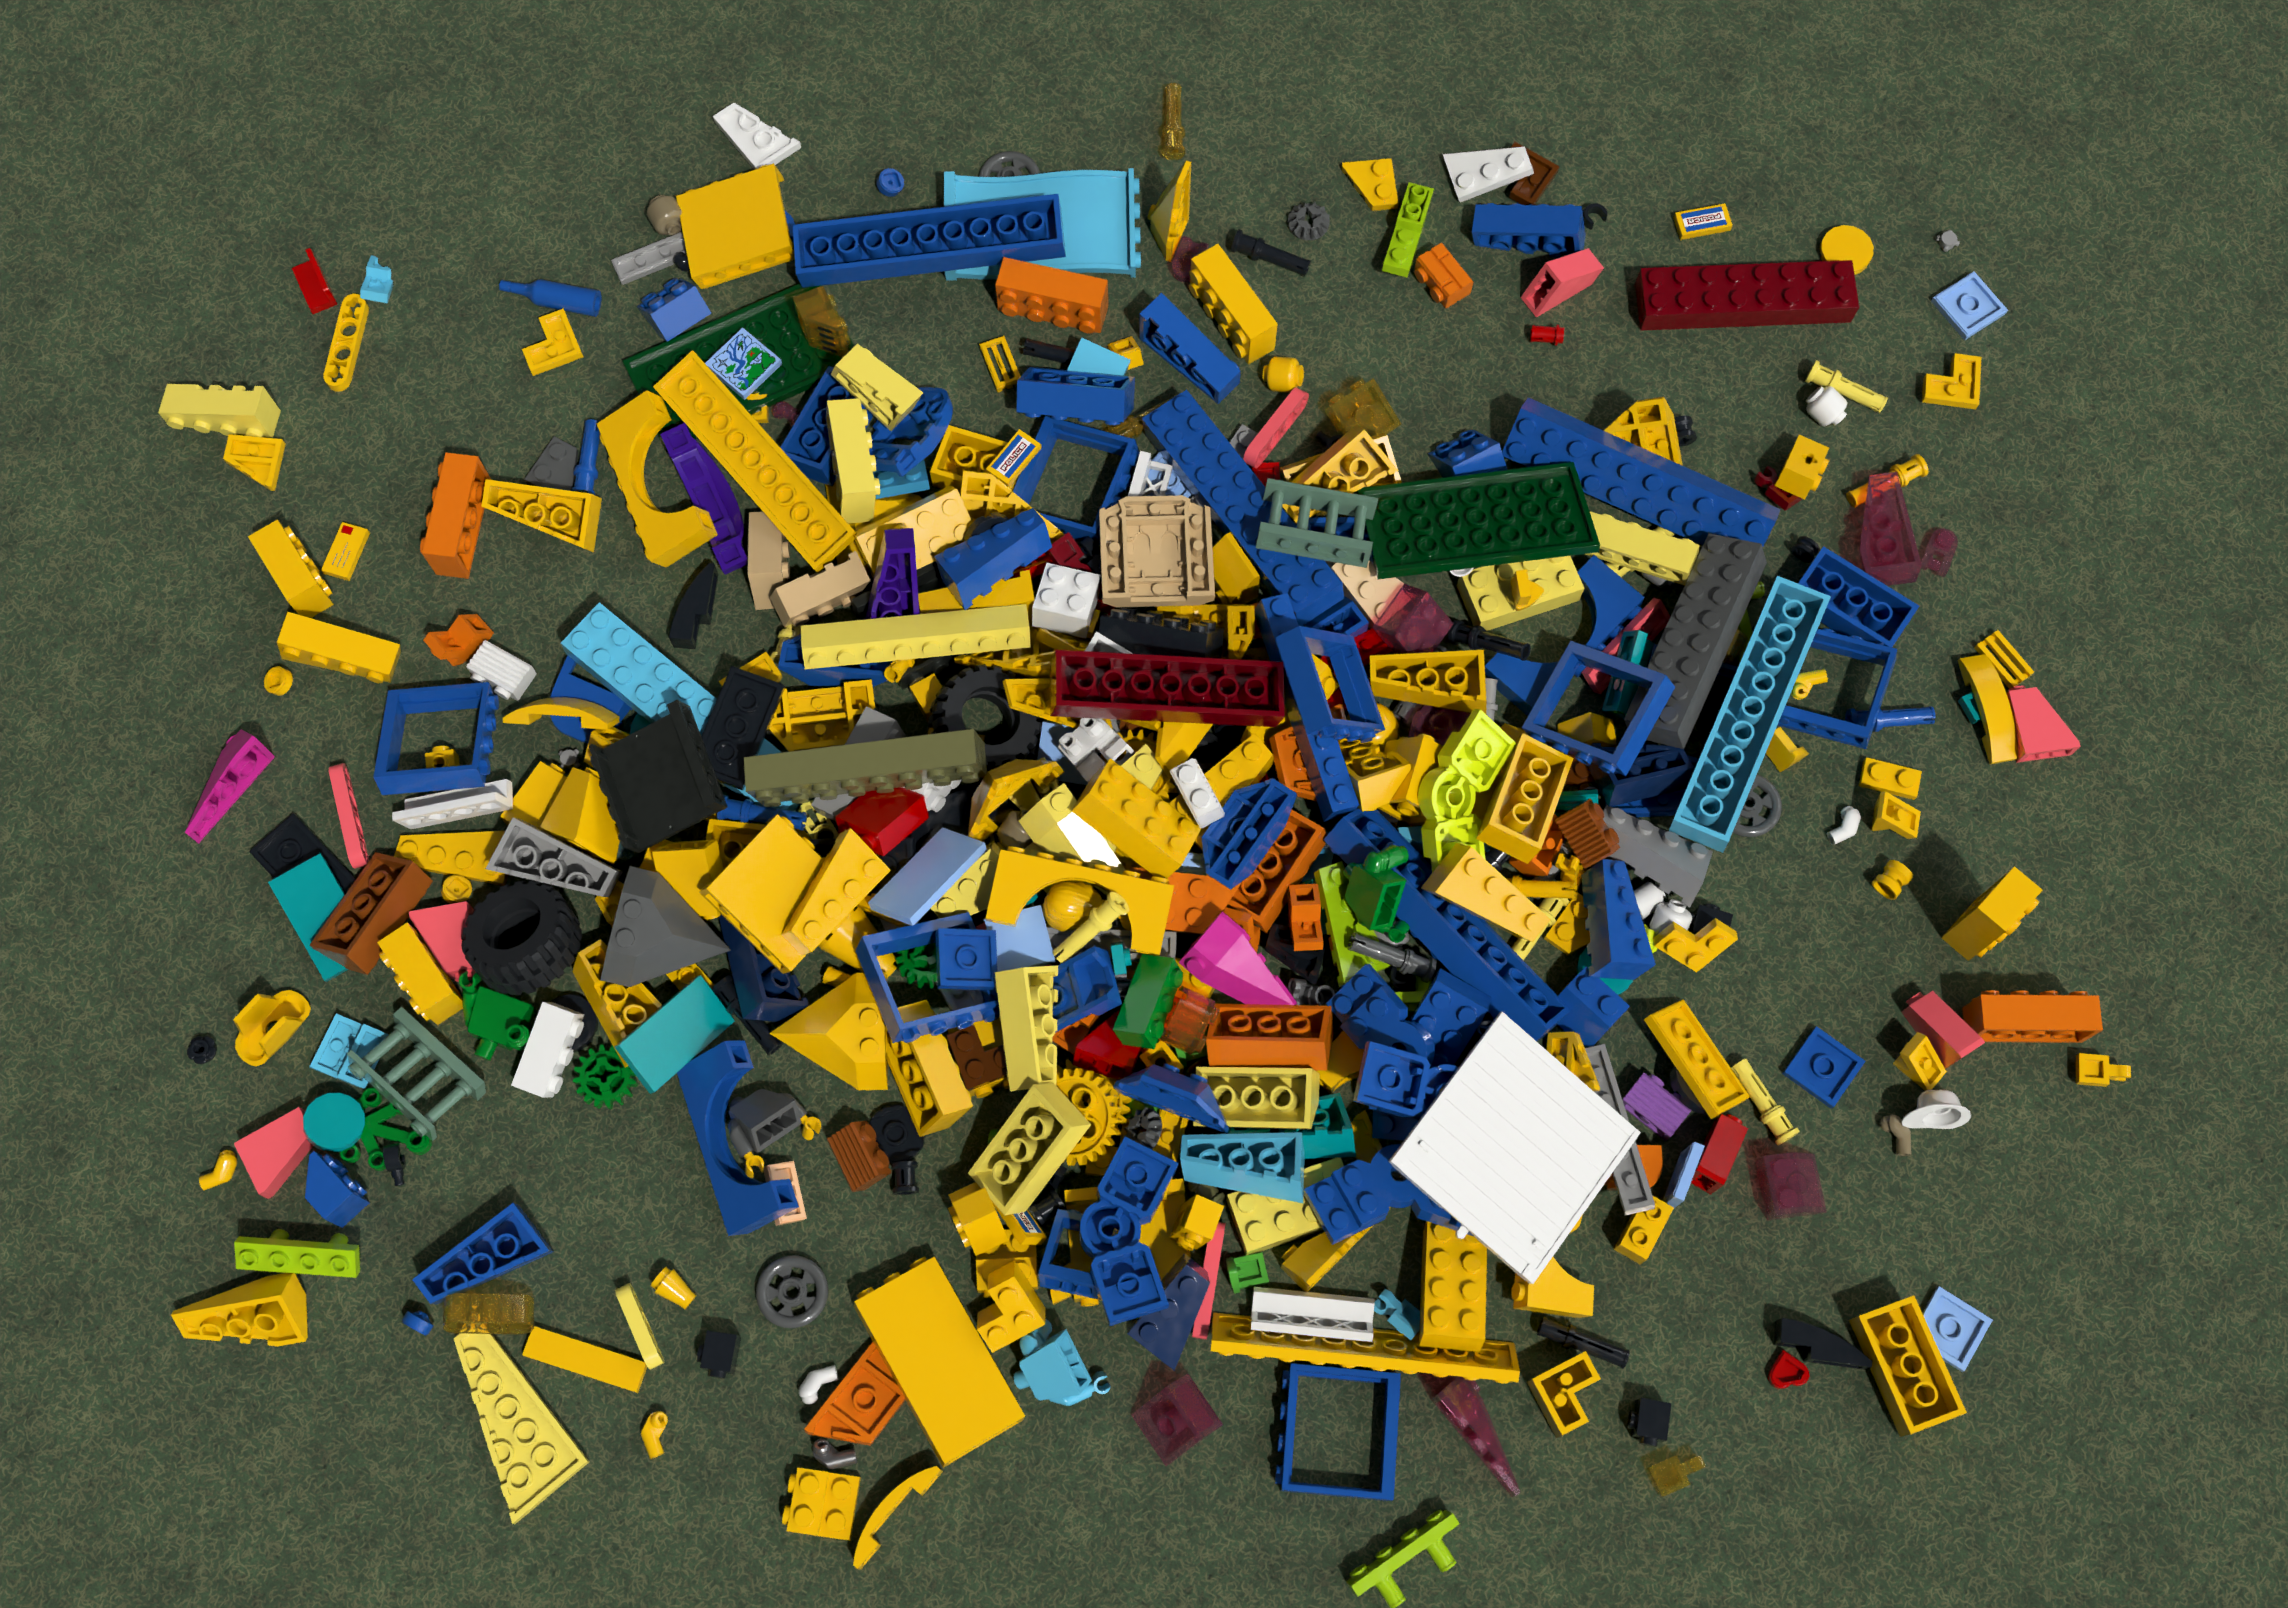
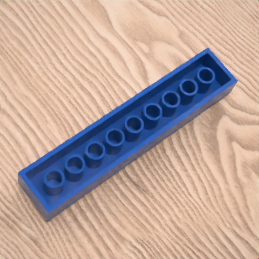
M1058 194L793 225L795 269L802 288L1001 265L1004 257L1024 262L1066 257L1062 211Z
M1187 390L1142 418L1145 434L1162 454L1167 463L1173 466L1174 472L1202 507L1204 505L1210 507L1211 519L1223 534L1231 532L1260 575V581L1271 595L1277 596L1288 593L1299 626L1305 625L1344 599L1343 583L1325 560L1255 548L1260 523H1269L1272 502L1263 500L1265 486ZM1282 508L1280 525L1296 528L1295 523Z
M1529 397L1522 405L1502 451L1504 457L1526 467L1574 462L1584 493L1702 546L1710 533L1760 543L1763 547L1781 510Z
M1359 808L1344 816L1325 837L1324 841L1330 846L1331 851L1339 856L1347 865L1350 863H1364L1367 854L1372 851L1378 853L1392 844L1404 846L1409 854L1408 861L1391 869L1407 880L1395 917L1410 926L1411 934L1430 950L1431 955L1439 960L1450 971L1451 975L1492 997L1488 1012L1493 1019L1500 1012H1504L1538 1042L1571 1011L1485 920L1421 889L1432 874V866L1377 809L1364 812Z

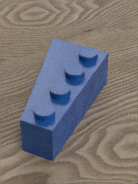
M1517 203L1511 205L1476 204L1472 227L1475 246L1507 251L1511 247H1517L1519 251L1526 254H1533L1536 250L1549 252V257L1560 258L1561 254L1570 255L1584 250L1586 234L1582 206L1571 204L1564 206H1549L1547 204L1521 205Z
M1160 293L1140 313L1139 339L1217 404L1240 383L1241 371L1237 364L1229 360L1163 293Z
M1032 508L1021 512L1019 515L1003 523L995 525L979 535L972 536L968 540L948 548L934 557L942 581L964 610L973 605L972 600L978 595L986 596L992 591V585L1000 579L1008 580L1013 576L1014 569L1019 566L1026 567L1051 549L1052 544L1045 521Z
M512 1203L412 1280L428 1302L437 1305L554 1251L518 1204Z

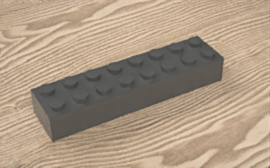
M1708 534L1647 667L1667 675L1675 689L1646 740L1680 749L1685 748L1766 566L1767 561L1762 544ZM1641 686L1638 687L1624 718L1627 728L1649 689Z

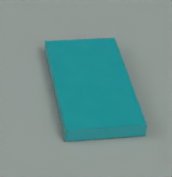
M320 853L268 883L325 982H328L349 969L316 951L310 944L343 899L345 893L325 858Z
M699 975L614 1047L651 1094L664 1085L735 1020L726 1011L724 1005L703 977Z

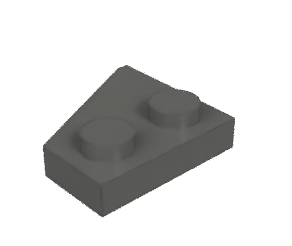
M554 436L526 476V483L531 486L571 491L575 483L573 472L578 462V449Z

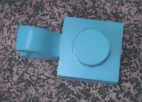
M1385 1289L1379 1296L1381 1300L1377 1299L1375 1301L1374 1311L1380 1315H1390L1387 1321L1397 1331L1412 1340L1420 1330V1311L1406 1299L1401 1303L1391 1291Z

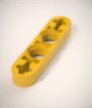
M350 294L342 301L323 378L331 390L336 392L346 390L351 383L369 313L367 302L365 299H361L359 294ZM356 303H359V305H360L361 307H356V308H355V311H354V316H355V318H353V311L351 310L350 307H355V306H356ZM355 326L356 331L353 335H343L346 327ZM341 350H350L349 357L344 360L337 359V354ZM338 373H340L343 378H338L337 382H334L332 378H337Z

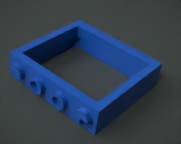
M1045 416L1035 438L1036 441L1041 443V449L1020 473L1013 492L1028 504L1030 503L1056 440L1060 439L1122 456L1101 509L1104 507L1107 509L1118 504L1123 491L1129 488L1131 482L1130 474L1133 467L1137 465L1140 452L1136 440ZM1040 513L1064 534L1069 532L1073 539L1083 541L1089 536L1100 546L1099 513L1093 527Z
M1297 626L1275 637L1308 735L1320 736L1321 739L1333 737L1334 740L1347 739L1348 742L1360 740L1361 743L1372 741V738L1376 737L1375 734L1385 730L1353 636ZM1311 654L1330 657L1351 720L1335 719L1332 717Z
M1827 628L1817 629L1810 647L1884 666L1865 724L1862 726L1785 705L1777 726L1867 749L1896 662L1897 649L1884 646L1885 643L1882 642L1872 643L1864 641L1859 636H1844Z
M1570 641L1524 722L1522 729L1530 737L1566 755L1571 754L1575 756L1576 760L1590 766L1591 763L1599 765V768L1608 774L1610 772H1617L1626 776L1674 691L1675 686L1665 674ZM1580 664L1649 689L1613 754L1544 728Z
M489 682L388 690L374 771V780L382 795L485 787L486 775H489L491 770L488 759L489 753L493 752V739L491 736L492 731L496 730L494 713L495 710L499 709L498 695H494ZM480 708L472 765L397 771L406 714Z
M969 912L918 923L914 926L909 925L862 936L855 951L892 1043L899 1041L909 1043L923 1035L931 1034L932 1036H937L947 1031V1029L955 1027L964 1029L971 1026L974 1022L982 1020L991 1022L999 1018L1000 1010L996 990H980L985 1003L903 1023L877 959V956L936 943V930L938 928L976 929Z
M1291 1363L1289 1371H1283L1282 1389L1287 1390V1402H1281L1280 1420L1285 1421V1432L1279 1433L1277 1448L1278 1452H1283L1282 1465H1276L1275 1484H1281L1280 1491L1393 1501L1401 1373ZM1298 1376L1385 1384L1379 1490L1291 1482Z

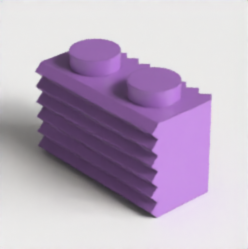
M1643 1073L1622 1099L1625 1110L1664 1141H1667L1691 1110L1679 1100L1682 1097L1677 1093L1671 1094L1663 1088L1664 1083L1653 1074L1648 1076Z

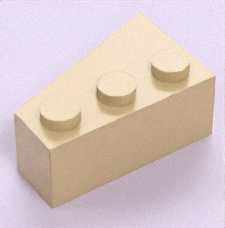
M763 511L749 512L748 578L756 610L775 609L770 596L776 588L788 583L790 578L789 562H787V558H790L789 541H786V537Z
M856 551L848 554L849 558L844 563L834 566L831 562L825 565V570L810 576L805 574L774 590L770 599L784 627L791 624L797 627L808 622L811 616L818 614L819 617H823L833 612L834 607L843 605L845 608L852 605V599L859 596L871 581Z
M1370 560L1367 568L1325 561L1343 583L1344 596L1351 599L1369 621V628L1380 631L1420 595V593L1397 578L1377 580L1374 564Z

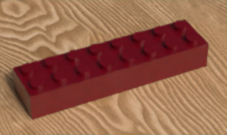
M1852 260L1641 268L1635 282L1640 331L1851 323L1859 309Z
M1055 650L1050 660V716L1277 727L1285 717L1283 662Z

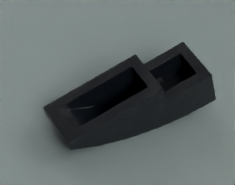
M709 563L698 574L678 606L669 635L674 648L696 649L699 625H711L719 575L715 564Z
M1786 1318L1775 1321L1774 1345L1804 1349L1803 1362L1861 1370L1872 1367V1360L1860 1350L1822 1328Z

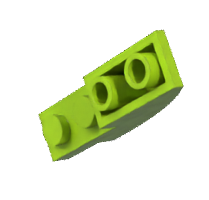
M1408 183L1384 260L1383 272L1408 278L1432 199L1433 188Z

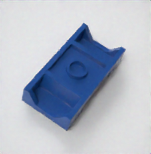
M1093 946L1058 965V976L1053 977V989L1058 990V1002L1053 1003V1018L1057 1019V1031L1055 1033L1090 1014L1099 1016L1122 1004L1107 950Z

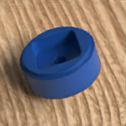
M889 168L880 173L876 184L883 195L894 197L903 189L904 179L897 170Z
M407 1311L402 1318V1323L425 1336L430 1333L434 1326L431 1324L428 1315L422 1311L414 1313Z

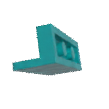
M1640 630L1623 632L1617 657L1647 668L1653 647V642L1647 640L1648 633ZM1611 676L1602 712L1624 720L1639 685Z

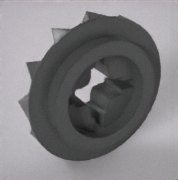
M1303 201L1299 206L1294 205L1293 210L1288 216L1290 231L1296 237L1303 240H1316L1322 237L1327 232L1330 224V217L1325 211V207L1318 206L1315 201L1312 204ZM1306 213L1313 219L1312 227L1305 220Z
M1149 1108L1136 1110L1135 1117H1129L1130 1123L1128 1127L1124 1128L1127 1132L1124 1137L1152 1150L1161 1135V1117L1156 1111ZM1140 1129H1146V1132L1139 1133Z

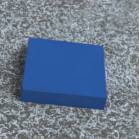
M938 928L936 930L938 989L996 990L995 972H998L996 930Z
M1816 1026L1782 1074L1832 1109L1859 1072L1865 1060Z

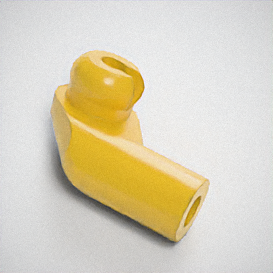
M222 1151L218 1156L214 1171L199 1177V1184L204 1191L232 1179L237 1166V1158L233 1151Z
M662 1411L650 1414L641 1430V1437L650 1459L664 1454L659 1438L666 1427L668 1417Z

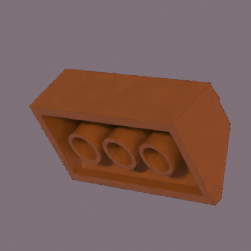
M375 852L313 939L310 946L345 968L368 975L376 966L380 958L379 953L382 952L377 942L404 924L409 918V911H413L420 899L426 894L433 880L411 860Z

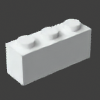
M542 1002L511 1086L543 1098L554 1097V1094H557L562 1086L563 1078L561 1075L564 1067L570 1063L573 1057L572 1046L575 1038H578L583 1030L584 1022L582 1019L584 1014L553 1002Z

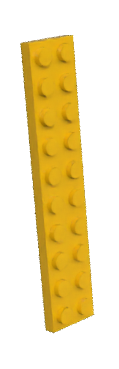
M693 350L653 386L817 573L855 540L854 535L857 534L856 531Z
M1213 1313L1211 1351L1224 1356L1242 1354L1255 1359L1271 1357L1285 1362L1301 1360L1309 1361L1315 1365L1331 1363L1339 1364L1345 1368L1361 1366L1370 1367L1376 1371L1391 1369L1401 1370L1406 1374L1420 1372L1430 1373L1436 1377H1447L1450 1375L1460 1376L1467 1380L1490 1379L1502 1384L1519 1382L1520 1369L1515 1344L1512 1342L1485 1340L1480 1352L1419 1346V1333L1410 1340L1399 1331L1373 1329V1342L1251 1330V1316Z

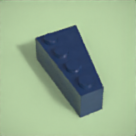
M721 914L719 916L725 944L731 950L727 954L743 1019L785 1023L807 1008L809 1003L807 998H801L797 989L800 983L796 975H791L790 972L782 974Z

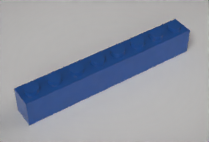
M1288 593L1261 599L1255 608V618L1269 660L1274 662H1283L1275 637L1299 626ZM1283 663L1284 704L1323 821L1346 816L1359 806V802L1338 740H1334L1333 737L1321 739L1320 736L1307 734Z

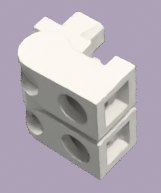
M1081 718L1080 726L1072 733H1065L1059 739L1060 745L1058 746L1088 783L1092 776L1105 764V761L1098 755L1099 753L1107 761L1110 758L1115 761L1126 750L1125 757L1120 761H1115L1120 766L1136 753L1103 719Z

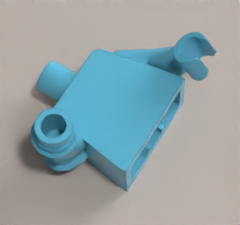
M1045 1319V1325L1021 1337L1019 1346L1024 1357L1019 1361L1021 1370L1014 1373V1382L1019 1389L1030 1387L1036 1399H1049L1051 1402L1065 1406H1071L1091 1397L1092 1392L1096 1391L1099 1394H1106L1110 1390L1109 1383L1103 1386L1097 1385L1098 1381L1107 1377L1105 1372L1099 1371L1091 1379L1067 1329L1047 1339L1052 1331V1325Z

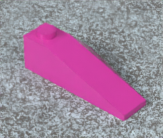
M241 729L236 735L228 739L226 747L221 751L185 831L198 844L275 758L253 735Z
M1223 911L1195 940L1178 962L1201 982L1244 1004L1297 1005L1296 1000L1277 975H1273L1264 964L1266 959L1262 953L1257 954L1248 942L1251 938L1247 932Z

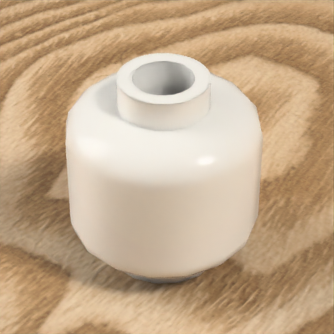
M1832 386L1818 387L1806 400L1808 403L1807 413L1821 426H1827L1831 423L1837 425L1847 415L1844 412L1847 407L1846 399Z
M1671 899L1669 902H1662L1657 905L1649 927L1655 931V935L1659 934L1672 922L1688 930L1692 921V915L1686 909L1685 904Z

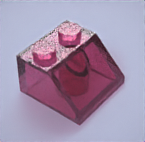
M1790 1152L1767 1155L1755 1162L1767 1221L1827 1213L1815 1154Z
M1189 1374L1166 1386L1132 1414V1417L1165 1466L1171 1464L1223 1425Z

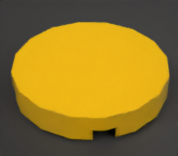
M1841 225L1832 228L1825 234L1819 248L1820 258L1822 261L1852 260L1854 274H1859L1867 268L1871 261L1874 246L1870 237L1863 230L1855 226Z

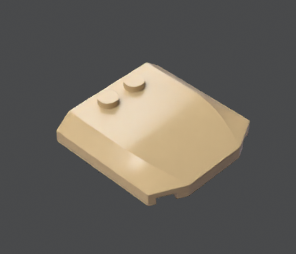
M1182 495L1127 496L1118 500V504L1107 509L1105 507L1099 509L1102 603L1114 607L1202 605L1215 600L1211 512L1209 506L1204 505L1202 507L1190 502V498Z

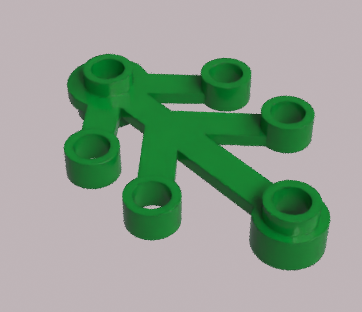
M368 1088L363 1092L362 1097L356 1101L360 1103L364 1110L367 1107H377L380 1105L383 1097L375 1088ZM376 1093V1099L373 1102H368L369 1095ZM392 1103L365 1117V1127L361 1140L369 1154L368 1164L376 1171H382L386 1167L384 1159L380 1165H374V1160L377 1157H383V1152H381L374 1136L406 1144V1147L416 1155L427 1153L432 1146V1140L426 1135L422 1137L420 1144L413 1145V1139L419 1136L414 1130L406 1132L380 1125L396 1115H403ZM353 1145L348 1149L340 1151V1156L347 1163H355L359 1160L361 1151L356 1145ZM355 1149L354 1156L346 1158L347 1151Z

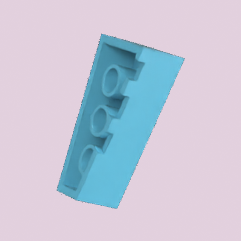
M1302 1132L1182 1135L1180 1161L1184 1181L1303 1203L1305 1153Z

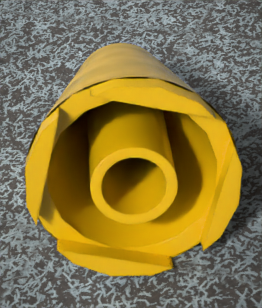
M857 905L818 947L864 973L855 950L862 936L875 934L878 931L862 908ZM893 953L877 956L882 972H886L887 979L897 969L893 964L896 961Z

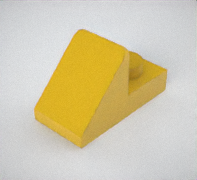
M1886 791L1880 792L1874 807L1871 830L1891 829L1906 839L1917 838L1921 811Z
M1919 1032L1906 1043L1900 1052V1056L1893 1063L1894 1066L1925 1091L1932 1090L1947 1072L1928 1037Z

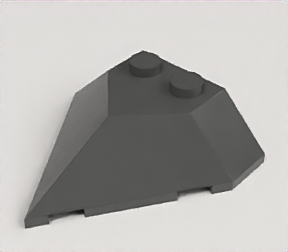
M630 866L610 935L601 981L632 987L731 950L659 873Z

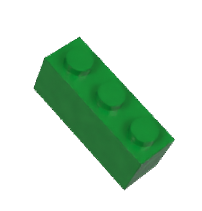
M1142 954L1113 1031L1123 1045L1155 1049L1158 1039L1163 1035L1167 1015L1173 1008V999L1176 991L1183 981V972L1174 958Z

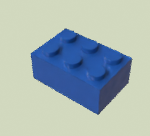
M1441 968L1408 1020L1421 1024L1432 1036L1435 1056L1430 1067L1443 1064L1455 1065L1486 1015L1492 998ZM1401 1043L1399 1050L1407 1052L1405 1045Z

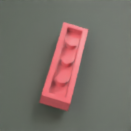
M1653 598L1602 652L1617 657L1621 638L1625 631H1643L1648 633L1647 640L1653 641L1667 626L1671 617L1662 600ZM1586 667L1581 672L1594 693L1601 694L1609 686L1611 675Z

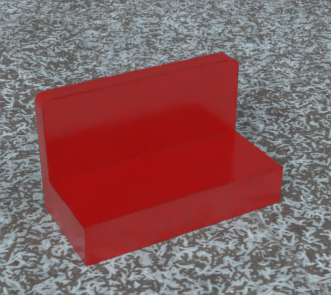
M308 248L305 251L309 261L293 267L292 270L308 307L314 315L338 303L319 261L311 248Z

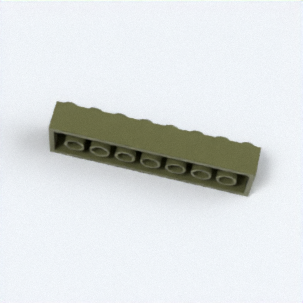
M974 729L744 757L746 792L765 807H777L784 801H792L795 804L807 803L809 798L820 797L821 800H833L837 798V795L841 794L859 797L864 796L866 791L874 790L877 793H890L894 791V788L898 787L916 790L921 789L922 784L933 783L934 786H948L951 784V781L962 780L964 783L978 782L980 777H985L987 774L985 743Z

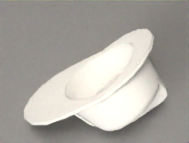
M1926 1090L1918 1097L1917 1109L1905 1115L1901 1122L1903 1126L1908 1128L1953 1129L1967 1123L1971 1118V1113L1966 1107L1961 1106L1958 1097L1953 1092L1948 1090Z

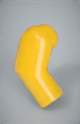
M1820 669L1800 673L1793 686L1791 695L1795 699L1801 700L1809 694L1813 685L1827 683L1826 670Z

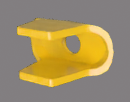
M292 990L281 991L274 996L257 994L233 1019L239 1030L235 1041V1049L240 1058L249 1065L256 1067L268 1061L293 1036L309 1016L311 1007L306 998ZM274 1021H278V1022L267 1032V1027L269 1026V1024L272 1023V1022H274Z

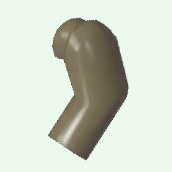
M1897 1115L1883 1116L1880 1122L1881 1128L1885 1132L1891 1131L1895 1135L1896 1155L1911 1156L1910 1129L1902 1125V1119Z

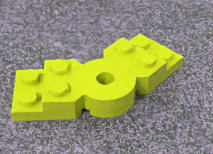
M1473 709L1460 732L1451 733L1438 754L1439 767L1429 771L1419 787V806L1423 815L1427 818L1421 828L1424 857L1431 858L1432 873L1456 843L1471 846L1485 859L1484 843L1476 839L1482 821L1475 814H1471L1475 804V792L1490 789L1517 743L1481 709Z

